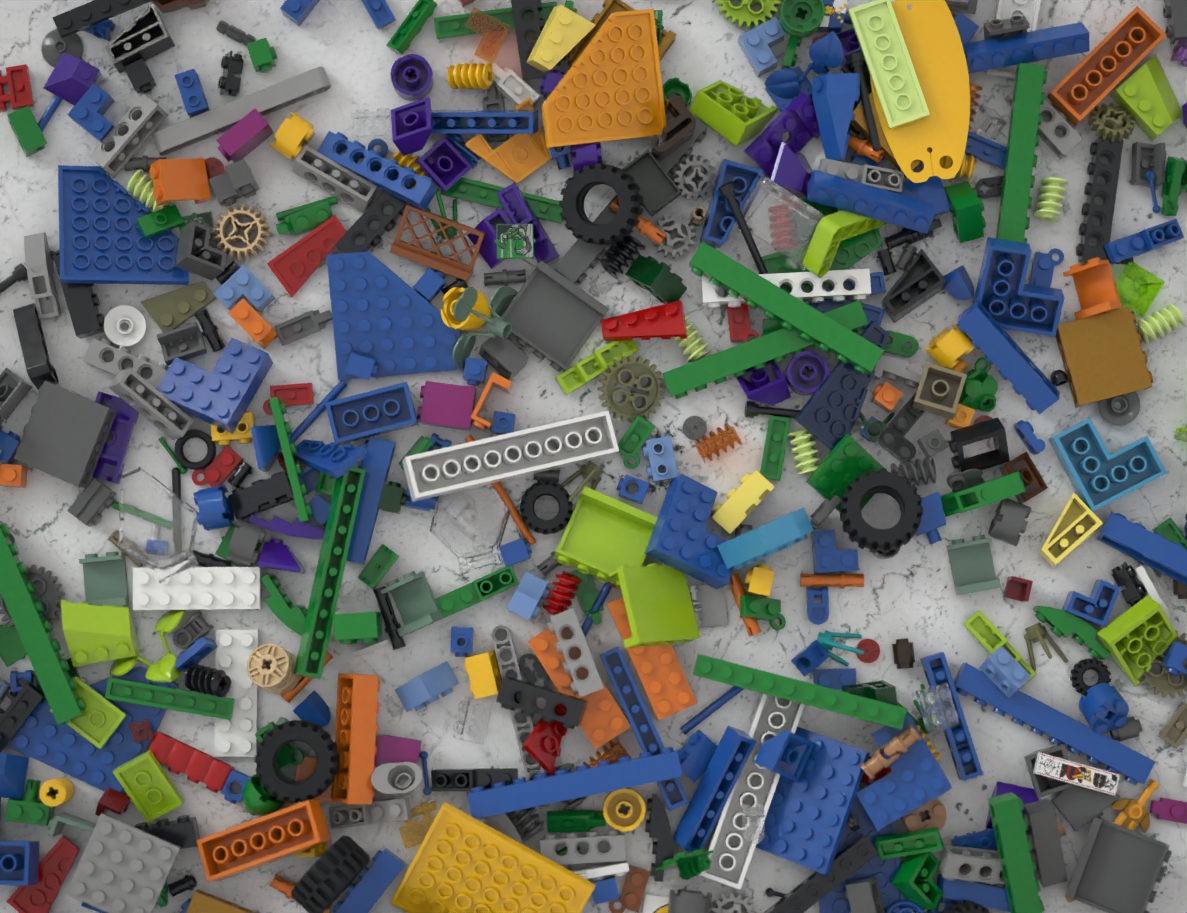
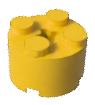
M293 111L290 113L292 118L289 119L287 117L274 135L276 142L273 143L271 141L269 145L290 160L297 158L303 149L301 147L305 141L309 143L315 134L314 125Z
M455 287L450 289L442 300L444 302L443 309L441 308L443 322L448 327L458 330L476 331L484 325L485 320L472 313H469L465 321L455 319L453 313L455 303L466 288ZM477 290V301L472 309L489 318L491 313L485 295L480 290Z
M957 322L951 325L953 329L950 331L944 329L929 343L931 347H925L924 349L938 366L951 369L959 362L957 360L958 357L962 354L967 355L974 349L971 338L961 332Z
M624 788L611 791L606 796L603 803V815L606 822L612 828L619 831H630L637 828L644 819L646 812L645 803L636 790ZM623 803L625 806H630L627 810L628 813L625 815L623 812L618 811Z

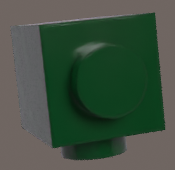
M389 481L388 485L383 484L378 503L379 510L400 514L401 506H405L407 501V494H405V489L401 488L400 483Z

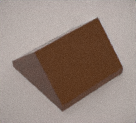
M1027 452L999 467L1003 476L1017 471L1020 472L1026 491L1015 495L1019 503L1030 500L1048 488Z

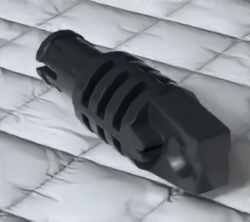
M934 219L927 234L903 227L901 232L885 237V243L889 250L904 243L913 244L934 235L932 230L942 227L940 219Z

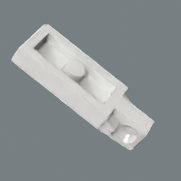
M496 63L492 65L494 76L496 77L493 81L515 103L519 105L530 97L534 106L541 99V96L513 70H509L507 67L502 70Z
M626 859V861L586 866V868L571 870V872L586 880L592 878L593 881L604 879L606 875L613 874L614 877L625 875L629 871V864Z

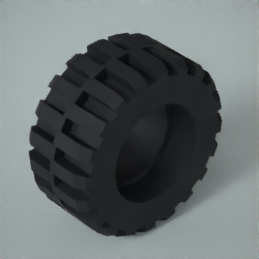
M612 165L584 166V169L575 171L573 173L574 176L568 178L565 182L567 184L566 188H562L560 193L563 195L562 201L559 200V207H562L563 210L560 215L566 221V228L573 232L572 235L586 243L608 245L624 240L626 235L629 236L633 232V227L638 226L640 222L638 220L639 214L642 215L643 208H640L643 197L639 195V185L634 183V178L630 174L625 173V170ZM600 184L613 188L619 200L616 216L606 224L591 222L584 210V200L588 191Z
M873 469L869 470L865 475L860 474L856 477L855 481L848 485L840 505V521L843 523L842 528L844 532L849 534L848 538L852 542H857L858 547L861 549L865 547L870 549L869 552L876 553V551L888 553L892 549L896 551L902 545H906L915 535L922 520V499L917 494L916 486L914 484L911 485L905 475L902 478L898 476L899 472L894 470L892 473H889L887 469H880L878 472H875ZM875 493H883L893 497L901 508V516L898 523L889 529H877L866 523L861 515V505L866 497Z
M292 720L277 725L266 733L257 748L258 752L255 756L257 768L255 770L256 775L260 777L259 782L262 786L266 787L267 792L271 796L274 795L281 801L297 803L314 799L327 790L333 783L339 768L337 746L331 739L328 731H324L323 727L313 724L311 721ZM289 742H305L316 753V770L311 777L304 781H291L285 778L279 771L277 764L278 754L282 747Z
M343 835L303 875L291 890V895L308 913H323L370 862V857L349 836Z

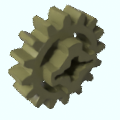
M1103 103L1101 108L1096 106L1094 111L1092 110L1088 125H1091V131H1097L1096 136L1102 135L1103 140L1110 138L1111 142H1114V139L1122 142L1123 138L1128 139L1129 135L1132 134L1135 120H1132V114L1127 115V109L1121 110L1120 105L1113 107V104L1110 103L1109 107H1107Z

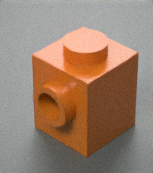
M885 382L883 385L878 384L872 393L874 395L872 402L889 413L903 393L888 382Z
M1 464L0 485L26 488L28 467Z

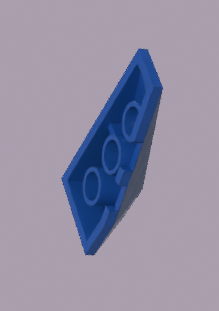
M829 73L814 77L812 80V99L826 159L845 160L850 138L848 132L850 120L854 121L855 114L852 113L855 101L858 102L860 96V74Z

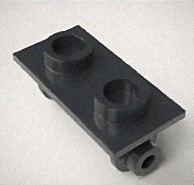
M233 51L228 52L222 57L221 68H223V75L220 76L218 81L220 95L227 91L230 96H237V93H239L241 78L235 77L234 73L242 74L244 60L240 54H234L233 57Z
M1124 562L1121 565L1122 569L1119 566L1113 568V574L1111 575L1118 587L1127 585V588L1121 590V593L1127 604L1133 607L1138 603V599L1141 601L1147 594L1143 585L1137 583L1133 567L1131 565L1128 566Z

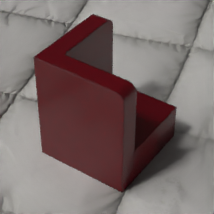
M1014 576L1008 577L1003 597L1028 602L1033 581Z
M107 787L98 802L95 815L100 817L101 813L106 814L107 810L121 815L122 812L127 811L131 798Z

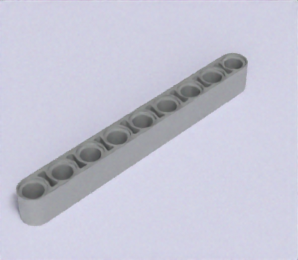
M317 67L159 130L152 137L159 154L167 155L231 129L255 108L262 116H265L327 91L331 88V84L324 67Z
M496 626L492 631V640L502 680L508 670H514L517 673V679L523 681L511 632L506 626ZM499 629H504L507 632V638L503 641H499L495 637L496 631ZM505 649L512 652V659L508 662L503 661L500 657L501 652ZM520 691L523 697L520 703H524L526 700L525 693ZM514 707L513 710H510L528 781L531 780L533 774L545 773V770L537 762L529 764L526 761L528 752L522 747L524 743L521 741V734L533 731L532 716H528L526 722L519 723L516 720V713L522 710ZM546 804L544 806H536L535 808L539 810H545L550 806V804Z

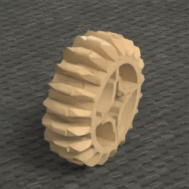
M242 204L241 210H239L238 206L234 205L233 212L226 208L228 213L226 216L220 213L219 216L223 219L222 222L219 220L215 221L220 228L213 229L214 233L219 234L214 237V240L220 241L217 247L219 249L223 248L222 252L229 253L231 259L237 254L239 261L242 260L243 255H245L247 260H250V253L257 257L258 254L255 250L264 251L261 243L267 245L268 241L264 237H270V233L264 230L269 229L270 226L269 224H263L267 220L266 217H260L261 211L259 210L254 212L253 206H250L247 210L246 205ZM248 217L254 221L242 224L237 218ZM232 222L233 230L228 234L229 237L226 238V229L229 223ZM237 225L245 230L244 233L247 240L243 236L241 237ZM258 227V235L252 243L250 235ZM242 241L247 247L235 248L229 244Z

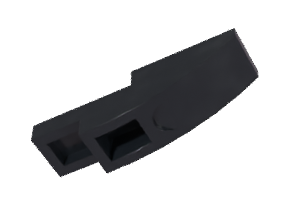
M518 768L431 770L432 791H471V788L484 786V789L493 788V783L504 781L505 785L513 784V779L518 778Z
M652 794V798H648L647 811H651L650 820L646 819L645 832H649V838H657V842L653 841L652 854H656L655 863H651L650 876H654V881L663 882L664 870L656 871L655 869L662 866L663 861L673 858V837L663 804L657 794Z

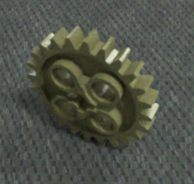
M630 355L629 360L625 356H621V363L614 359L615 366L607 365L610 371L608 373L602 371L605 379L598 380L600 383H603V387L597 388V390L603 392L598 398L605 400L601 406H609L607 411L609 410V414L614 412L613 418L618 419L621 415L620 419L622 422H625L628 417L629 422L633 423L634 418L639 414L649 419L648 412L656 413L653 407L655 405L661 407L658 399L665 398L660 395V391L666 390V388L660 386L665 380L658 379L662 372H654L657 366L655 364L649 366V359L644 360L642 363L643 358L641 356H638L636 361L634 355ZM627 371L629 377L626 381L622 382L620 375L622 372ZM647 376L648 383L642 387L640 380L642 377ZM614 384L633 386L637 389L648 391L649 394L644 395L634 391L630 392L626 389L615 387ZM619 391H622V393H623V398H622V400L619 401V402H616V401H615V395H616V393L619 392ZM641 396L643 402L639 407H636L634 404L635 399Z
M1175 630L1177 637L1173 642H1179L1187 646V640H1185L1186 633L1178 637V632ZM1158 655L1159 658L1164 660V655ZM1155 659L1151 665L1157 663L1161 668L1160 673L1155 675L1151 670L1149 672L1145 671L1142 675L1144 679L1140 683L1147 682L1146 690L1154 688V695L1161 691L1162 698H1165L1167 693L1170 694L1171 699L1175 698V692L1182 697L1183 690L1187 692L1186 676L1179 674L1180 682L1173 684L1170 681L1171 674L1166 671L1167 668L1162 666L1161 661Z

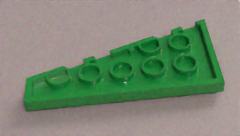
M876 228L842 240L829 271L846 270L883 244L879 229ZM810 243L763 256L762 260L768 274L811 272L802 264ZM804 283L801 285V289L805 293H810L812 286ZM783 284L780 286L784 291L791 293L789 285Z

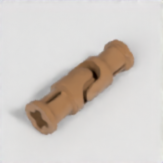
M909 724L907 730L899 736H894L889 743L874 752V756L867 762H862L860 766L873 779L877 772L884 767L890 766L900 757V754H905L911 745L918 740L921 741L922 737ZM884 753L888 755L890 759H885Z

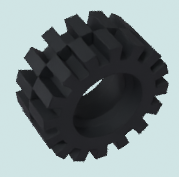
M1081 660L1071 670L1072 677H1070V681L1073 683L1071 685L1076 689V692L1081 693L1083 696H1087V690L1092 687L1086 685L1083 681L1085 671L1092 669L1097 672L1098 681L1095 685L1111 682L1109 677L1111 672L1108 671V666L1104 665L1100 660Z

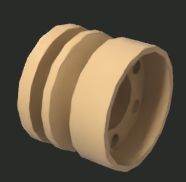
M273 643L257 647L250 654L247 661L249 678L256 685L273 694H285L291 691L298 684L301 675L294 673L297 658L289 651Z

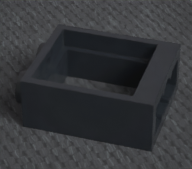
M998 417L950 432L951 440L948 443L951 452L954 453L951 461L954 469H958L959 472L969 469L984 470L1010 462L1005 428ZM993 437L995 450L964 459L962 446Z

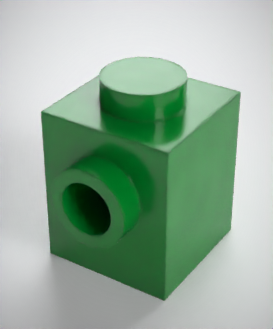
M267 38L246 44L256 72L265 73L276 66L274 60L278 59L274 47L270 48Z

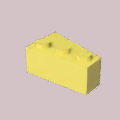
M561 4L554 7L526 63L542 72L550 71L596 25Z
M757 470L752 474L747 473L740 480L742 485L737 490L733 487L725 496L728 500L723 505L718 503L711 511L714 514L711 519L728 535L774 488Z
M1075 493L1072 494L1040 551L1041 556L1053 568L1058 566L1100 529L1103 524Z

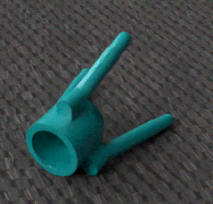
M826 630L825 633L819 632L817 641L830 655L829 657L845 666L849 665L847 661L828 650L832 651L833 647L861 655L864 654L863 650L835 643V638H831H862L861 634L835 633Z

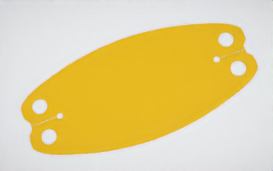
M945 0L891 1L930 115L889 129L870 76L874 103L882 130L899 167L909 180L914 183H921L927 181L933 175L941 179L954 178L961 167L965 154L970 119L969 74L958 29ZM911 4L912 9H907V5ZM931 147L932 152H927V148ZM943 156H949L953 160L952 166L948 169L940 166L939 162ZM916 159L921 160L924 164V169L919 173L911 170V163Z

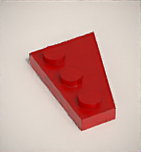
M558 704V714H566L567 709L565 705ZM540 719L522 747L550 775L555 773V760L560 755L561 748L559 747L562 736L566 735L567 727L562 726V722L557 720L551 723Z

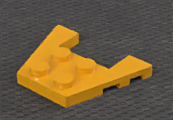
M528 97L517 105L514 110H534L532 99ZM539 124L538 132L533 134H515L494 150L491 149L481 134H477L464 144L465 147L516 184L550 160Z

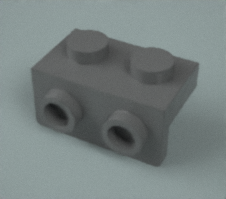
M1019 15L1005 20H992L984 23V40L1025 33L1030 28V24L1025 16Z
M1136 142L1132 144V185L1150 187L1149 179L1145 177L1148 171H1152L1155 174L1153 178L1154 187L1165 183V143L1154 145Z
M196 322L173 330H167L157 335L167 366L171 365L175 357L187 360L207 353L202 332Z

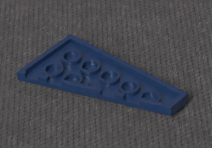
M871 321L860 336L884 350L889 333L875 321ZM839 361L794 420L832 451L845 434L851 436L854 422L858 419L869 390L867 388L871 378L873 379L875 374V367L870 375L867 373L862 375L854 370V365L849 362L844 364Z

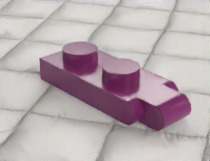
M1161 797L1160 802L1151 800L1149 813L1158 814L1157 819L1187 824V802Z

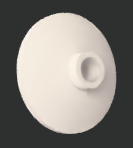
M129 305L114 307L108 312L104 320V332L107 338L118 346L128 347L135 345L143 338L146 331V321L143 314L135 307ZM121 324H127L128 330H122Z

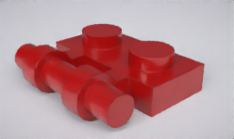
M25 64L7 67V76H2L0 70V112L7 111L6 103L11 102L13 110L27 106L33 107L34 102L28 66ZM5 84H8L10 94H4L3 86Z

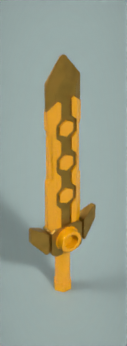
M1151 779L1137 801L1128 798L1115 801L1110 809L1122 811L1113 823L1133 831L1139 823L1143 833H1146L1150 827V818L1144 805L1160 785ZM1067 898V901L1072 902L1075 901V899L1071 900Z

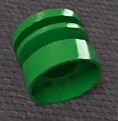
M783 0L779 12V22L784 32L795 38H806L814 34L824 18V2L822 0ZM798 11H800L801 14L805 13L803 20L801 19V17H796Z

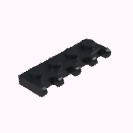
M23 677L18 680L19 684L23 686L22 690L18 695L10 691L7 697L12 700V703L6 711L0 708V753L45 696L42 691Z

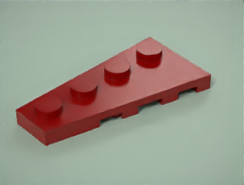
M335 215L267 263L291 298L327 257L326 255H329L335 248V244L347 232Z
M681 300L601 320L605 341H631L632 338L650 340V338L661 337L662 339H671V337L688 339L684 307Z
M65 835L62 836L39 863L38 884L20 885L6 902L19 913H48L80 848Z

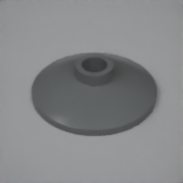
M55 29L44 38L41 47L42 55L45 61L55 68L63 52L81 59L83 44L76 33L61 38L58 30ZM59 44H64L62 50L57 49Z
M1136 392L1098 401V409L1103 419L1108 423L1118 426L1126 425L1132 422L1139 414L1140 399ZM1115 402H1119L1121 404L1120 409H1116L1114 407Z

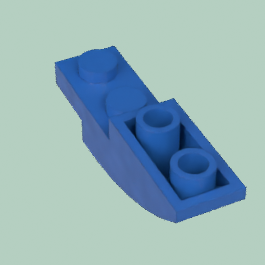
M1177 219L1109 242L1104 247L1111 264H1115L1183 239L1184 235Z

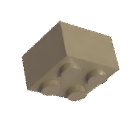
M926 362L912 407L953 420L967 374Z

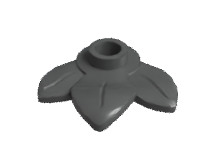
M969 469L964 472H953L948 475L947 484L952 489V492L977 485L985 481L981 477L983 471Z

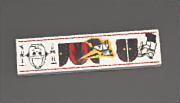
M1040 752L1037 754L1033 771L1037 775L1114 796L1120 777L1119 774Z

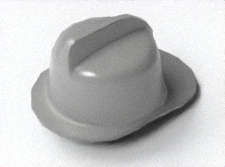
M413 762L386 763L378 766L373 771L371 782L373 787L383 794L407 796L419 787L422 782L423 773L422 769Z

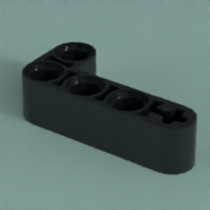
M32 303L13 309L24 362L30 380L38 390L45 380L58 384V376L49 359L36 305Z
M917 391L886 426L879 437V444L900 462H907L914 458L916 454L915 446L904 436L925 412L923 410L914 412L911 409V403L914 402ZM903 417L907 420L906 428L899 427L897 423L898 418ZM886 433L894 436L893 444L885 442L884 435ZM901 447L909 448V457L906 458L901 455Z

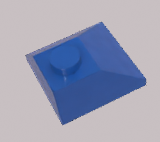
M276 425L251 427L258 468L263 472H268L282 452Z
M786 730L763 742L754 763L798 782L815 743Z
M0 753L1 798L23 800L29 757Z

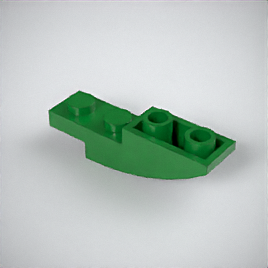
M1017 471L959 491L941 495L940 497L945 517L1012 497L1025 492L1026 489L1020 472Z
M509 565L442 595L435 600L443 618H446L518 585L519 582L512 566Z
M266 574L260 578L271 597L265 600L266 604L287 627L302 636L307 615L306 607L301 608L300 605H296L291 608L290 605L293 603L286 593L282 594L279 587L281 584L276 576L271 577L270 574Z
M1035 606L1033 608L1036 612L1035 617L1042 623L1047 622L1052 627L1050 630L1059 638L1061 636L1069 637L1072 633V639L1079 645L1084 644L1089 649L1087 652L1094 659L1105 660L1111 654L1095 640L1099 631L1081 618L1052 607Z

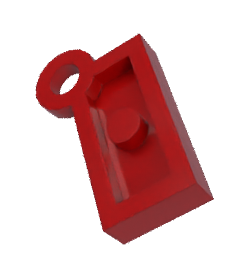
M741 303L740 307H728V304H726L730 342L741 340L744 343L748 342L747 337L749 335L755 336V339L759 338V334L756 331L750 330L748 306L745 303Z
M312 383L270 386L271 398L278 397L280 402L284 401L286 407L314 404ZM268 399L263 404V410L266 414L273 416L272 411L268 410V405L270 404Z
M226 445L206 470L199 469L193 472L192 481L199 486L206 483L211 487L222 485L238 467L237 464L241 463L244 459ZM199 473L204 475L202 481H198L196 478Z

